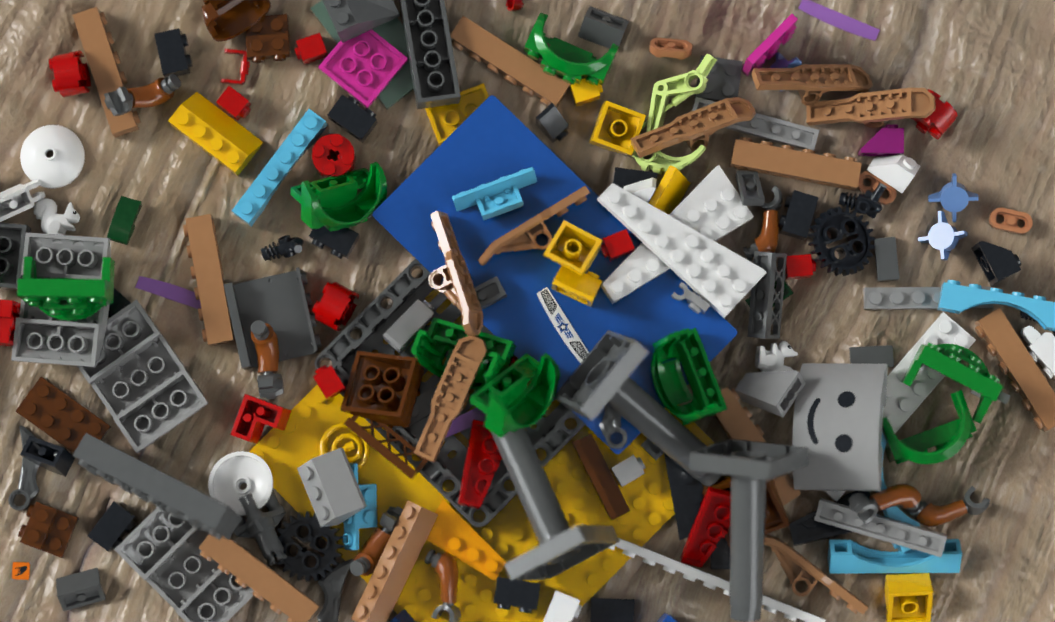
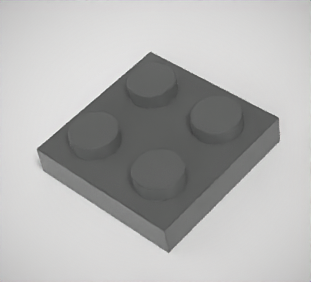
M703 55L700 56L699 65H700V63L702 62V60L704 59L705 56H703ZM714 57L717 59V62L706 77L708 79L706 89L700 94H695L694 98L699 97L711 101H721L726 98L738 97L743 61ZM697 78L696 87L700 84L699 78Z

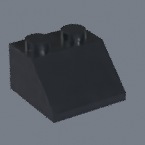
M985 241L978 242L971 248L990 286L1021 270V261L1017 254L1013 255L1011 250Z

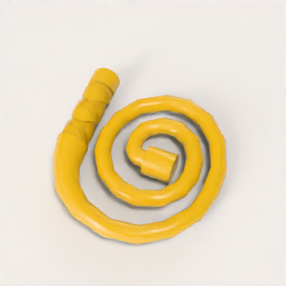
M343 422L332 425L324 432L320 439V455L329 452L327 440L335 430L348 428ZM344 433L336 437L332 443L331 451L336 450L337 444L343 438H351L356 442L358 448L356 455L353 457L347 456V459L350 462L358 460L362 455L363 447L360 439L351 433ZM363 439L365 453L363 459L358 463V469L367 462L370 453L369 444ZM352 441L344 444L345 446L342 447L344 451L348 452L355 449Z

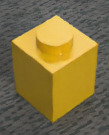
M586 78L582 79L580 84H570V90L576 107L599 100L601 97L600 93L603 92L601 84H590L586 81Z

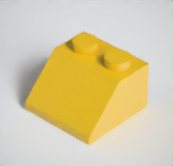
M606 100L600 109L589 143L609 151L632 156L634 148L631 145L630 138L640 134L646 115Z
M564 220L543 256L582 276L590 268L598 255L602 240Z
M561 265L552 282V290L591 307L602 281L599 280L600 276L588 271L587 274L584 273L581 276Z
M929 573L886 575V621L930 622L933 589Z

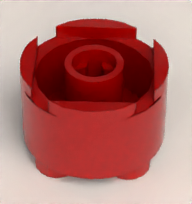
M80 50L55 55L49 59V67L54 72L55 78L52 80L53 89L55 92H60L62 97L90 92V89L87 88L91 86L90 72L87 63H83L81 60L84 54Z
M927 89L935 97L936 110L927 118L911 119L917 123L916 128L923 134L929 132L931 136L938 140L953 124L958 114L949 102L943 103L939 100L941 97L939 94Z
M329 134L321 137L312 148V161L321 176L325 178L335 177L353 171L356 163V154L347 138L340 134ZM334 153L337 155L338 160L330 159V155Z
M328 282L322 293L324 295L321 301H317L314 304L312 312L315 313L317 321L339 332L342 330L339 326L341 324L345 326L350 320L357 306L353 303L354 299L359 300V294L338 282Z

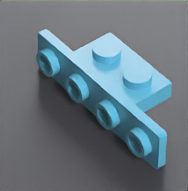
M534 168L522 169L517 173L501 177L487 184H481L476 188L452 196L456 211L477 205L484 221L524 206L518 189L537 182Z
M350 463L358 483V464ZM358 484L367 507L344 521L343 543L346 550H359L360 528L377 527V484Z

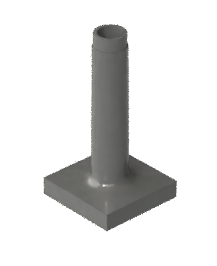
M608 330L553 397L565 408L592 421L603 407L608 404L694 479L700 481L705 487L714 484L722 474L689 470L690 452L706 447V445L629 377L649 351L636 340Z
M525 428L519 429L514 433L510 431L502 438L491 432L539 543V546L504 564L511 581L549 580L620 542L613 526L576 525L570 528Z
M729 438L690 452L689 470L731 475L729 605L730 618L733 620L753 622L761 619L766 480L774 479L807 466V447Z

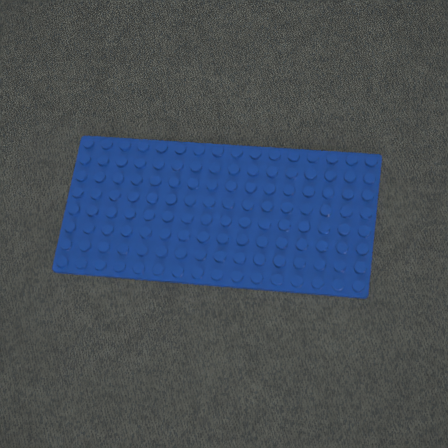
M489 96L373 212V217L432 273L434 270L446 265L444 254L438 246L439 239L437 233L432 228L430 214L435 211L447 213L460 252L467 264L474 288L497 276L507 294L506 298L482 310L483 325L494 336L513 341L516 345L514 355L518 359L527 353L540 362L541 356L545 353L550 355L560 370V379L556 393L581 363L555 329L536 294L548 287L589 353L608 330L636 340L649 351L629 377L660 405L666 408L659 399L652 380L651 360L654 351L652 344L668 334L689 328V330L696 328L708 360L711 362L737 335V330L711 306L705 314L701 312L697 314L688 307L689 303L687 300L677 301L673 299L671 295L674 292L677 295L684 294L683 289L679 287L681 282L691 292H696L671 269L613 304L600 287L592 306L589 307L552 290V282L561 265L543 256L546 249H530L517 252H503L498 255L493 254L485 265H480L478 259L492 242L586 185L495 96ZM534 168L537 182L518 189L524 206L484 221L477 205L456 211L452 196L476 188L481 184H487L501 177L517 173L522 169ZM587 185L586 187L590 193L586 195V201L578 206L572 203L567 207L569 211L560 217L554 214L543 221L552 239L564 220L601 240L627 228L597 201L598 196ZM627 229L636 249L642 242ZM539 234L536 237L537 244L545 246L547 244V237ZM600 249L592 265L585 273L587 274L590 271L599 275V280L603 283L630 254L610 261L608 257L603 256ZM676 358L665 360L662 362V364L675 360ZM680 363L681 371H682L684 380H685V382H686V385H688V384H689L688 379H687V377H686V374H685V371H684V369H683V366H682V364ZM603 407L593 421L573 412L607 445L606 438L599 427L604 417L605 407ZM622 416L621 428L627 433V443L618 450L610 448L615 454H621L641 433ZM615 432L610 436V440L613 444H620L623 441V436Z

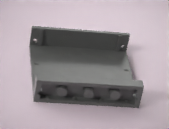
M299 267L295 271L233 284L232 282L223 284L242 369L258 367L256 348L250 335L251 325L257 320H262L264 323L269 324L277 334L279 362L319 353L318 347H322L319 334L315 335L314 326H317L315 314H311L309 306L313 305L310 292L306 293L304 286L308 284L306 273L301 272Z

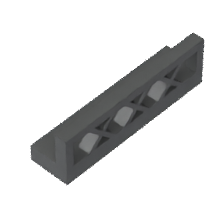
M754 251L753 263L764 269L767 273L751 289L747 337L780 339L787 253ZM779 257L778 267L776 268V259ZM773 324V333L770 334L771 325Z

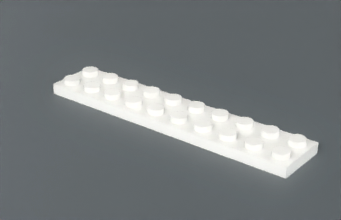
M944 312L941 313L887 376L886 406L883 409V418L887 417L894 433L901 428L945 377V375L922 364L911 387L901 382L921 344L927 345L928 342L934 345L955 344L969 349L976 341ZM823 490L836 502L845 493V491Z

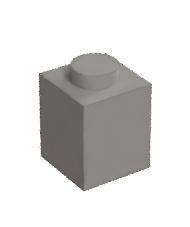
M632 455L612 467L611 470L621 487L645 474L643 469L646 467L640 457L635 458Z

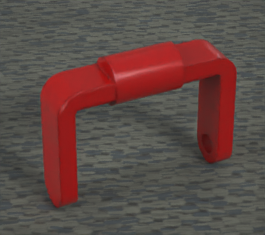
M225 49L224 53L243 55L240 68L241 79L240 81L221 79V83L245 84L250 65L247 52L244 50Z

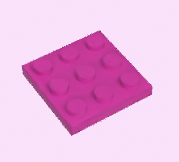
M792 13L746 59L741 72L747 77L754 68H762L765 59L770 60L778 52L777 50L780 48L781 43L785 45L793 37L792 35L797 28L795 24L798 19Z
M371 29L343 43L340 41L319 65L318 69L366 108H369L407 63L408 58Z

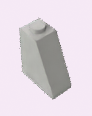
M418 299L383 334L384 340L402 354L416 338L419 329L423 330L435 316L434 312H432L434 307L426 300L421 302Z
M796 370L746 373L743 379L739 381L735 391L743 402L784 417L806 383L799 371Z

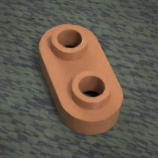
M654 38L650 42L649 51L658 58L670 57L684 60L691 56L693 46L686 40Z
M864 171L860 174L858 189L865 194L867 190L874 192L878 184L882 183L887 187L885 191L888 192V197L884 198L881 196L878 202L882 205H888L894 201L897 195L896 189L869 171ZM868 179L870 186H865L863 180Z
M996 208L989 216V223L994 229L1015 234H1025L1033 225L1029 214L1016 210ZM997 216H1001L1003 218L1002 223H998L996 221ZM1018 220L1023 221L1024 226L1022 228L1018 227Z

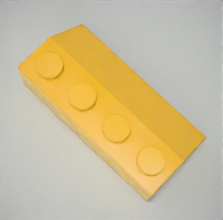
M198 92L184 101L168 120L171 126L237 176H239L264 144L263 141Z

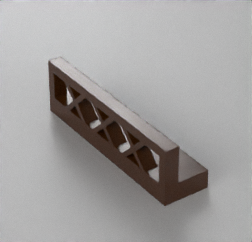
M353 415L352 418L349 417L344 425L410 479L413 480L429 461L415 454L416 448L388 425L377 422L379 425H373V420H370V426L361 427L355 422L359 416ZM383 427L387 432V440H377L374 436V428ZM365 429H371V434ZM390 434H392L396 439H390ZM400 441L403 443L404 453L394 454L391 451L390 442ZM388 442V448L382 443ZM406 447L409 448L412 452L407 453ZM407 455H417L423 461L414 470L408 465ZM399 456H404L405 462Z
M592 434L573 441L572 445L610 520L629 512L630 509Z

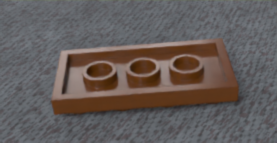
M43 377L39 378L16 410L18 414L72 453L76 451L85 433L102 440L111 428L109 424Z

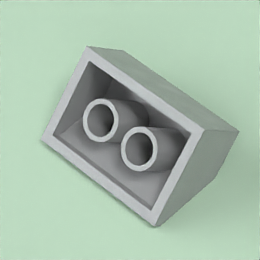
M343 448L312 458L297 468L320 527L339 525L367 507Z

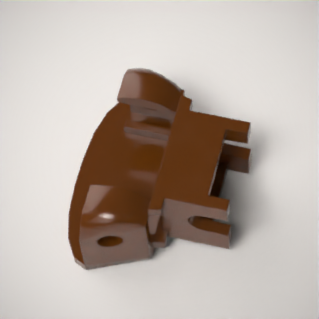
M203 0L205 5L202 6V14L206 27L213 39L221 42L240 35L258 23L270 10L271 2L270 0Z

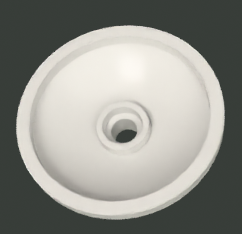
M46 125L34 130L26 138L21 149L20 160L23 171L31 181L39 179L41 183L39 186L60 188L70 184L78 177L84 165L85 152L82 142L74 132L63 126ZM53 151V156L48 158L47 152Z
M245 451L230 453L214 465L208 480L209 494L211 498L227 505L238 515L246 516L239 499L243 496L246 498L245 495L252 493V497L260 510L269 500L273 490L272 472L267 463L256 454ZM246 483V484H247V488L244 489V490H241V489H240L241 484Z

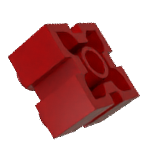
M0 299V346L13 347L16 318H19L21 303Z

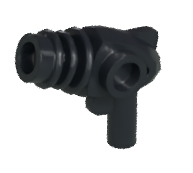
M879 183L874 192L867 190L865 194H859L858 197L857 193L852 197V193L848 196V192H842L839 205L843 207L846 204L847 207L851 205V211L855 206L856 213L875 218L877 213H880L882 210L878 200L887 187Z
M285 235L278 239L277 246L275 242H272V246L269 244V249L267 246L262 248V256L265 261H271L272 258L276 259V257L280 259V255H284L285 258L294 256L302 251L304 240L299 237L290 238V235Z

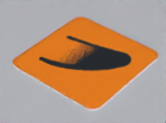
M13 562L12 579L28 580L30 563Z

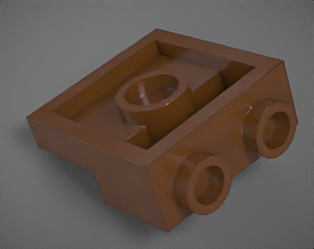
M287 14L264 16L258 23L246 30L247 58L252 60V63L265 62V59L285 61L287 57H291Z
M36 502L35 505L31 504L26 515L29 517L27 525H22L18 537H21L20 543L63 558L79 517L40 502Z

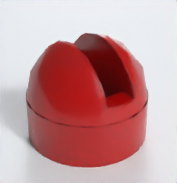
M506 0L507 9L509 11L521 10L524 6L523 0Z

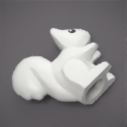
M49 198L40 199L34 205V214L36 219L41 220V229L44 234L65 235L67 230H76L72 224L80 221V215L74 209L71 202L68 204L64 214L57 213L56 202Z
M781 341L778 347L777 343H771L770 350H766L764 346H757L755 366L762 372L792 371L791 367L784 365L785 357L797 356L798 353L786 341Z

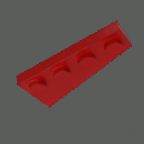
M473 420L458 505L479 509L502 457L490 430L484 427L485 422Z
M708 487L681 554V563L701 568L716 549V544L728 533L731 519V492Z

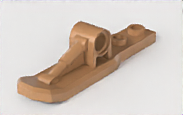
M851 64L799 65L794 68H754L751 73L757 90H798L802 104L807 106L817 103L823 93L830 91H858L866 93L873 86L870 76L861 67Z
M903 88L858 93L847 99L819 101L807 106L806 123L810 126L853 121L864 123L869 128H879L884 126V121L927 118L936 110L935 97L925 88Z
M740 97L726 98L681 115L667 125L630 138L631 145L639 158L686 141L691 151L694 152L701 144L707 148L709 136L719 129L737 122L752 120L756 114L755 109L750 101Z
M586 185L492 242L478 259L479 264L485 265L493 254L498 255L503 252H517L530 249H547L552 241V236L543 221L554 214L560 217L569 211L567 207L572 203L578 206L586 201V195L590 193ZM539 234L547 237V244L545 246L537 244L536 237Z
M435 211L430 214L432 218L431 225L437 233L439 239L438 246L444 254L446 265L434 270L430 274L429 284L432 288L443 292L454 306L458 307L462 312V326L466 334L475 337L479 335L483 327V312L448 214ZM444 277V282L441 285V279Z
M467 336L459 339L432 398L431 414L416 446L415 454L432 462L436 461L453 420L468 403L469 391L488 353L484 340L476 336Z
M765 535L764 545L770 546L771 550L776 554L795 595L806 596L819 581L830 589L829 594L838 601L841 598L848 603L846 607L855 614L858 611L862 614L866 612L868 606L812 562L783 540ZM799 580H804L807 583V588L803 591H798L795 588V584Z

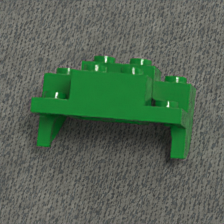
M541 12L524 47L527 56L535 60L541 58V68H543L544 73L551 76L557 74L563 77L562 80L569 84H580L581 80L585 77L586 81L590 84L598 85L599 83L603 85L620 46L613 43L610 50L603 57L596 59L597 57H594L591 52L556 37L547 38L543 29L548 15Z
M375 162L370 164V171L366 168H361L341 176H331L312 182L308 180L303 181L301 185L291 187L290 195L301 204V220L311 229H319L325 226L329 231H338L368 221V217L387 199V181L381 166ZM357 189H363V190L357 195Z
M526 353L471 396L470 403L487 414L484 427L502 438L510 431L514 433L539 421L546 413L553 396L556 394L560 379L559 367L547 353L541 356L540 362Z

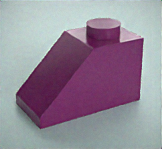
M895 124L885 125V128H882L860 149L858 156L882 157L904 154V128H898V125Z

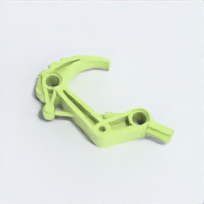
M706 54L696 71L692 70L688 73L656 82L653 86L649 117L643 123L642 129L647 126L646 132L663 126L667 110L673 106H678L691 95L702 93L706 89V83L708 82L706 77L717 62V59ZM699 78L700 84L697 87H691V81ZM701 144L693 153L683 157H672L657 151L651 159L646 160L644 157L639 158L635 150L632 157L641 166V170L647 172L653 170V172L658 173L657 175H661L667 171L670 165L676 167L679 171L684 169L685 166L697 160L706 150V147Z

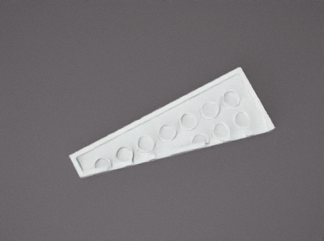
M719 165L669 214L671 217L713 241L719 240L754 217L749 208L742 205L740 195ZM641 243L601 284V288L613 304L670 268L645 244Z
M614 183L597 199L600 204L702 299L708 302L723 318L767 273L761 267Z

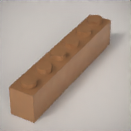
M94 7L74 14L73 18L112 135L116 138L139 130L138 123H141L137 110L133 111L131 109L126 114L113 116L104 101L106 99L105 93L114 92L119 87H125L124 84L128 83L124 71L120 72L118 64L121 63L118 52H113L111 44H114L110 31L107 32L105 24H108L105 13H100L99 9Z
M462 16L450 34L452 47L460 52L465 50L469 53V57L477 63L482 61L487 65L486 68L494 74L501 73L505 76L504 80L514 86L518 84L523 88L522 91L530 97H533V95L541 99L540 103L546 107L553 103L557 108L570 89V84L563 81L562 78L556 74L551 76L544 73L540 64L465 16Z
M747 137L735 139L730 161L731 168L757 171L762 174L852 191L858 188L862 163L857 162L856 158L845 157L844 159L836 158L835 154L831 153L818 155L815 154L814 150L810 149L797 151L794 150L793 146L789 145L776 147L773 146L772 142L768 141L755 143Z
M206 214L185 218L186 224L183 225L185 237H189L190 245L187 246L188 257L193 259L194 265L190 267L191 275L197 281V287H194L196 300H200L201 308H198L200 321L204 320L205 329H202L203 340L208 342L209 346L236 342L223 285L225 280L213 216Z
M999 307L976 321L975 325L977 327H975V331L981 339L984 337L988 343L986 347L993 357H997L1000 362L998 366L1004 375L1007 374L1011 379L1010 385L1016 393H1020L1023 398L1021 402L1027 411H1031L1034 415L1033 421L1037 428L1043 429L1044 432L1055 427V393Z
M728 386L721 390L727 410L715 414L714 417L727 436L732 439L766 443L762 437L765 435L758 424L754 425L750 420L752 415L746 406L741 407L738 402L740 397L733 388L730 390ZM788 473L774 478L783 506L801 494L799 490L794 489L793 478L791 479Z
M407 501L351 617L352 620L356 622L388 621L438 514Z
M208 535L199 546V549L202 550L201 556L209 562L213 559L219 563L218 569L226 575L232 573L236 576L235 581L243 588L249 586L253 589L254 592L252 594L263 602L264 599L271 603L270 608L279 615L283 612L289 617L288 622H308L319 608L317 603L233 539L227 540L222 537L218 540Z

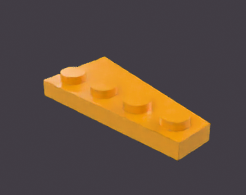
M443 499L435 512L438 516L426 540L496 581L506 562Z

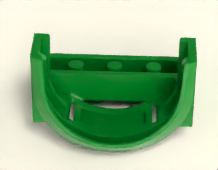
M24 257L23 279H18L17 296L25 303H28V306L39 307L45 314L55 319L76 321L92 316L102 307H107V304H113L115 261L111 257H102V279H37L34 257ZM59 300H67V303H73V304H57V303H59Z
M433 317L428 333L419 329L411 352L425 369L442 378L459 339L469 335L466 334L463 326ZM480 331L476 337L485 341L488 353L479 368L471 389L480 390L509 367L516 349L513 341ZM449 350L445 363L442 365L445 353Z
M686 328L668 334L652 344L654 351L651 360V375L655 390L667 410L682 420L684 426L727 410L696 328L691 330ZM676 358L675 360L662 364V362L665 360ZM680 363L683 366L686 377L692 389L693 395L686 385V382L681 371ZM692 400V402H690V403H688V404L679 406L680 404H683V403H686V402Z
M929 342L927 345L921 344L901 381L911 387L922 364L974 390L981 394L972 417L977 423L982 422L992 401L997 400L1003 388V385L999 384L1000 379L989 374L983 361L969 349L955 344L934 345ZM961 359L969 363L968 367L960 363Z
M962 390L950 394L959 419L908 438L899 440L887 417H884L882 431L887 441L885 452L889 463L895 461L897 465L909 460L918 464H936L948 460L957 454L967 439L973 437L971 433L977 431ZM936 447V451L929 453L927 450L929 448Z

